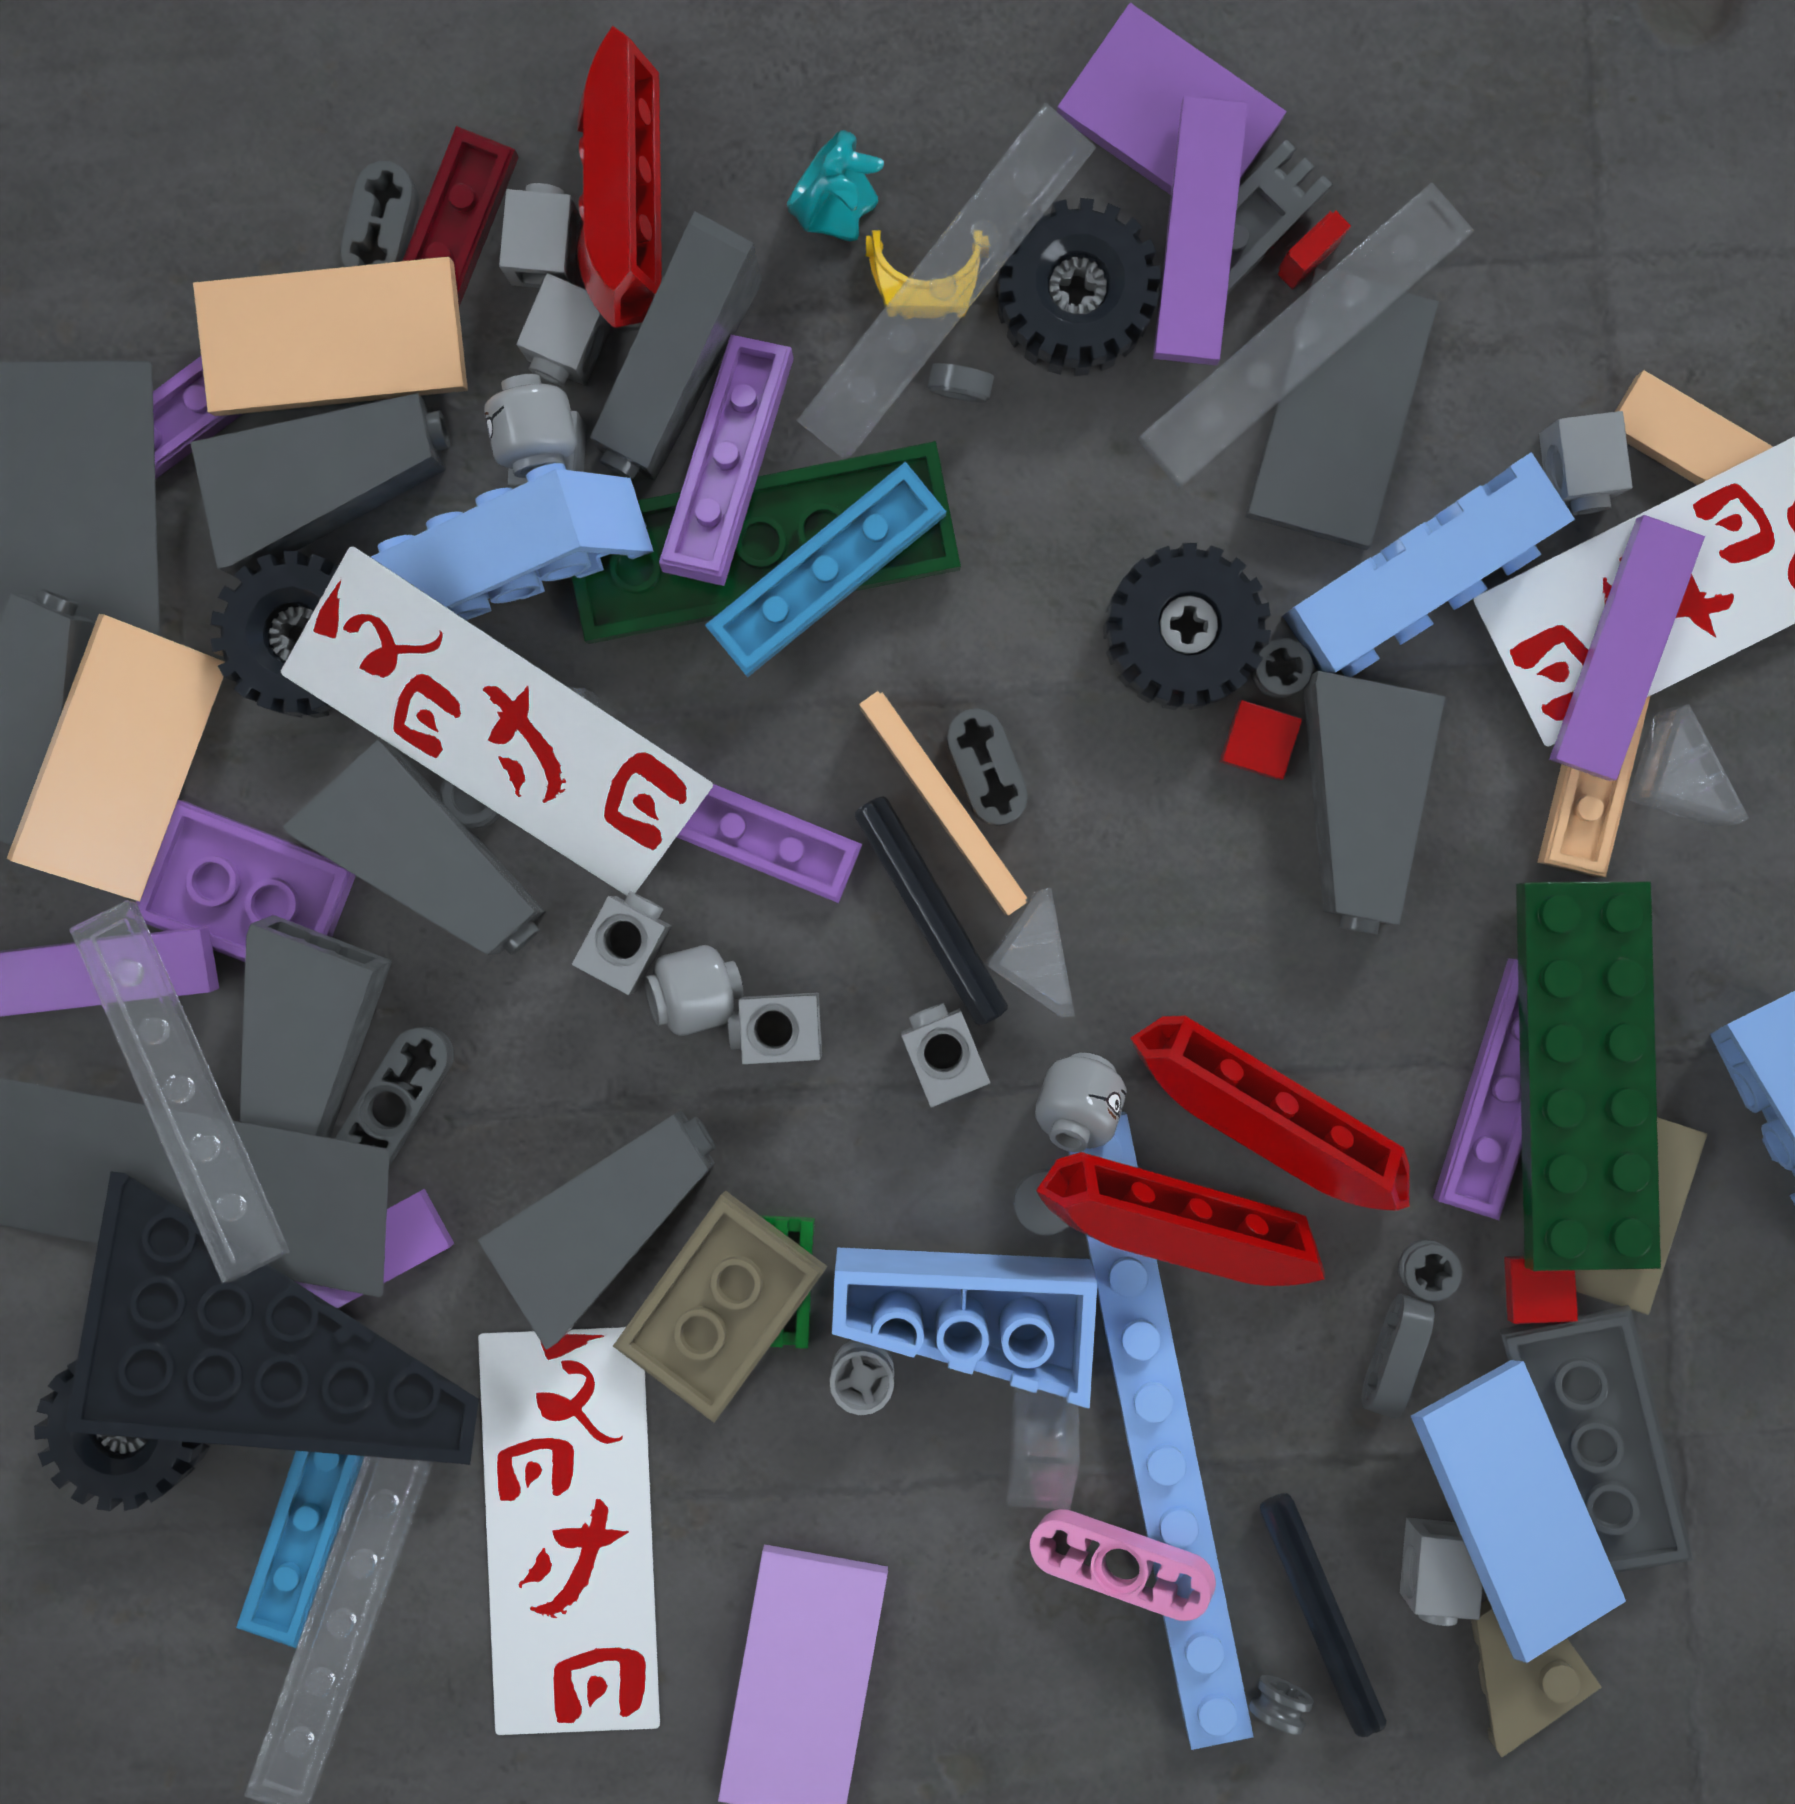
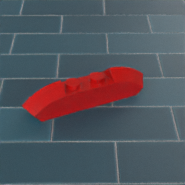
M612 26L592 61L579 107L577 131L583 132V136L579 140V154L583 164V194L579 198V211L584 224L578 242V260L582 280L591 301L605 320L614 328L643 323L662 281L660 83L658 70L627 35Z
M1186 1015L1162 1016L1130 1037L1139 1057L1161 1087L1180 1106L1203 1122L1309 1186L1333 1198L1350 1204L1379 1210L1398 1211L1409 1207L1410 1165L1405 1149L1401 1145Z
M1084 1152L1057 1159L1036 1190L1043 1203L1060 1220L1077 1231L1120 1250L1254 1285L1290 1286L1325 1279L1324 1267L1307 1216Z

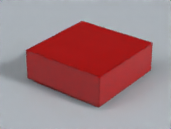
M1337 210L1333 213L1330 211L1288 251L1278 268V275L1293 290L1339 246L1351 225Z
M1239 701L1219 762L1278 781L1283 780L1302 719L1247 701Z
M1524 1256L1504 1257L1508 1321L1513 1324L1578 1321L1575 1270L1533 1271L1525 1268Z

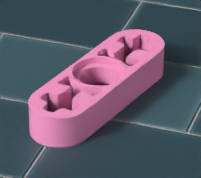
M1058 1509L1045 1515L1030 1539L1031 1555L1038 1567L1044 1572L1175 1620L1190 1621L1200 1617L1208 1608L1215 1591L1216 1580L1214 1572L1202 1557L1071 1510ZM1057 1530H1062L1068 1534L1067 1544L1071 1548L1066 1555H1061L1055 1551L1056 1541L1051 1538H1053ZM1092 1540L1099 1542V1546L1092 1557L1091 1566L1084 1564L1089 1554L1086 1550ZM1113 1549H1123L1130 1552L1139 1564V1575L1127 1580L1114 1576L1106 1565V1553ZM1154 1562L1161 1564V1567L1156 1575L1158 1579L1154 1587L1150 1588L1145 1586L1153 1570ZM1180 1573L1192 1577L1191 1588L1194 1590L1188 1599L1177 1595L1178 1587L1174 1582H1176Z

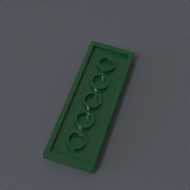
M936 441L758 476L724 586L662 572L659 560L681 492L638 500L654 552L635 559L628 558V555L609 554L600 557L604 570L583 578H577L575 575L572 576L584 641L587 644H593L712 620L904 462L910 466L945 509L946 516L853 592L960 571L961 564Z
M1651 881L1516 884L1525 1268L1533 1271L1661 1269Z

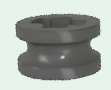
M1289 638L1276 639L1260 651L1259 655L1264 658L1258 669L1251 673V678L1256 688L1264 695L1272 698H1286L1302 690L1309 682L1313 672L1312 658L1308 650L1300 642ZM1281 652L1284 661L1295 660L1297 672L1288 676L1293 682L1291 685L1282 686L1279 676L1268 677L1266 665L1275 661L1270 655L1271 653Z
M1421 1239L1412 1242L1403 1250L1398 1260V1274L1401 1282L1409 1291L1426 1301H1440L1450 1297L1457 1290L1462 1280V1267L1459 1258L1452 1250L1434 1240ZM1433 1254L1432 1259L1440 1264L1444 1263V1271L1434 1274V1284L1427 1286L1428 1283L1419 1276L1415 1277V1269L1424 1267L1426 1262L1425 1256Z
M1262 1675L1257 1684L1262 1693L1260 1697H1253L1249 1704L1250 1711L1261 1721L1278 1730L1291 1734H1302L1306 1723L1301 1716L1303 1712L1311 1711L1314 1704L1313 1698L1307 1692L1286 1680L1271 1675Z

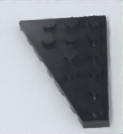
M110 1172L65 1432L470 1465L479 1403L477 1397L129 1175L122 1172Z

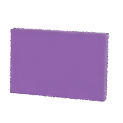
M1129 3L1058 105L1056 116L1171 195L1180 110L1184 95L1248 102L1240 180L1277 129L1287 111L1135 5Z
M177 800L140 902L136 901L130 918L163 931L209 926L213 950L245 962L246 935L250 924L271 915L281 917L332 937L356 875L318 852L189 802Z

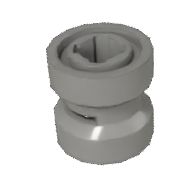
M854 1340L843 1344L835 1354L830 1375L831 1394L836 1403L845 1411L856 1415L873 1414L882 1409L891 1398L894 1388V1363L889 1351Z

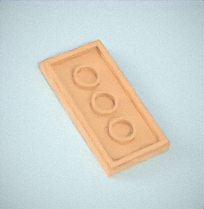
M450 257L193 283L207 411L214 416L392 399L416 393L421 396L468 391L455 267Z
M99 614L7 859L140 902L224 677L218 665L225 663V661L107 615Z

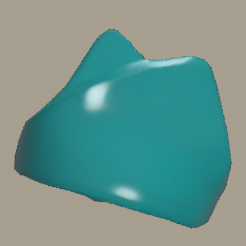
M846 130L837 131L834 137L819 150L787 201L788 212L797 218L804 231L827 234L849 242L856 241L859 237V218L872 211L878 204V196L865 174L879 172L884 167V161L881 158L855 152L857 138L851 132Z

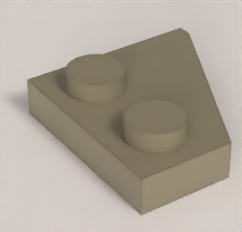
M1488 1599L1481 1603L1480 1620L1471 1619L1474 1641L1478 1645L1480 1653L1478 1669L1481 1689L1486 1695L1491 1726V1728H1487L1489 1740L1501 1757L1507 1755L1602 1688L1568 1638L1526 1663L1513 1659Z

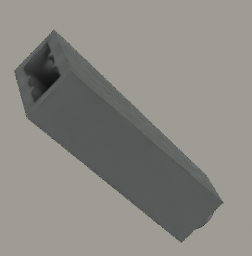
M696 211L693 213L590 436L598 450L604 453L600 462L615 473L631 478L632 481H634L638 472L653 481L657 478L724 355L730 335H734L763 283L754 243Z
M416 393L190 442L217 569L236 577L234 574L244 565L255 571L260 568L257 558L272 554L282 559L284 558V551H297L446 470L442 450L450 448V438L442 412L440 410L433 411V408Z
M40 589L37 597L10 593L0 619V841L8 845L13 843L96 623L76 614L78 602L46 589Z
M1317 671L1311 675L1309 682L1304 686L1303 692L1323 912L1341 915L1340 928L1378 935L1380 923L1400 925L1445 696Z
M377 740L282 826L291 837L486 955L500 954L504 949L510 955H513L540 931L534 922L546 911L470 828L465 827L440 800L439 794L403 754L387 742Z
M275 915L250 924L246 935L239 1122L326 1138L331 1137L392 960Z
M682 1110L675 1113L478 1239L479 1244L546 1350L558 1343L572 1329L715 1164L709 1152L716 1149V1146L698 1117L695 1116L688 1120Z

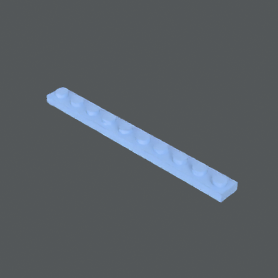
M1121 1112L1115 1135L1109 1142L1100 1147L1086 1148L1081 1152L1138 1168L1127 1114ZM1068 1151V1152H1069V1155H1073V1154L1079 1153V1152H1070V1151ZM1085 1234L1091 1264L1097 1280V1295L1146 1536L1202 1557L1210 1565L1215 1575L1216 1587L1208 1608L1200 1617L1190 1621H1179L1163 1615L1187 1738L1191 1750L1253 1738L1157 1259L1114 1248ZM1154 1562L1153 1570L1155 1580L1157 1581L1158 1577L1156 1575L1161 1564ZM1180 1573L1178 1579L1174 1582L1178 1587V1596L1189 1598V1595L1194 1590L1191 1588L1192 1577Z

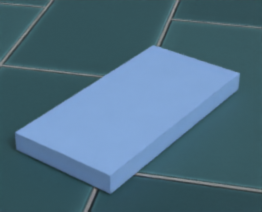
M1510 1360L1411 1415L1513 1659L1528 1663L1626 1602L1524 1361Z

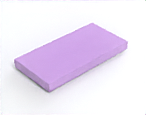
M764 1544L718 1798L719 1802L730 1804H847L888 1566Z

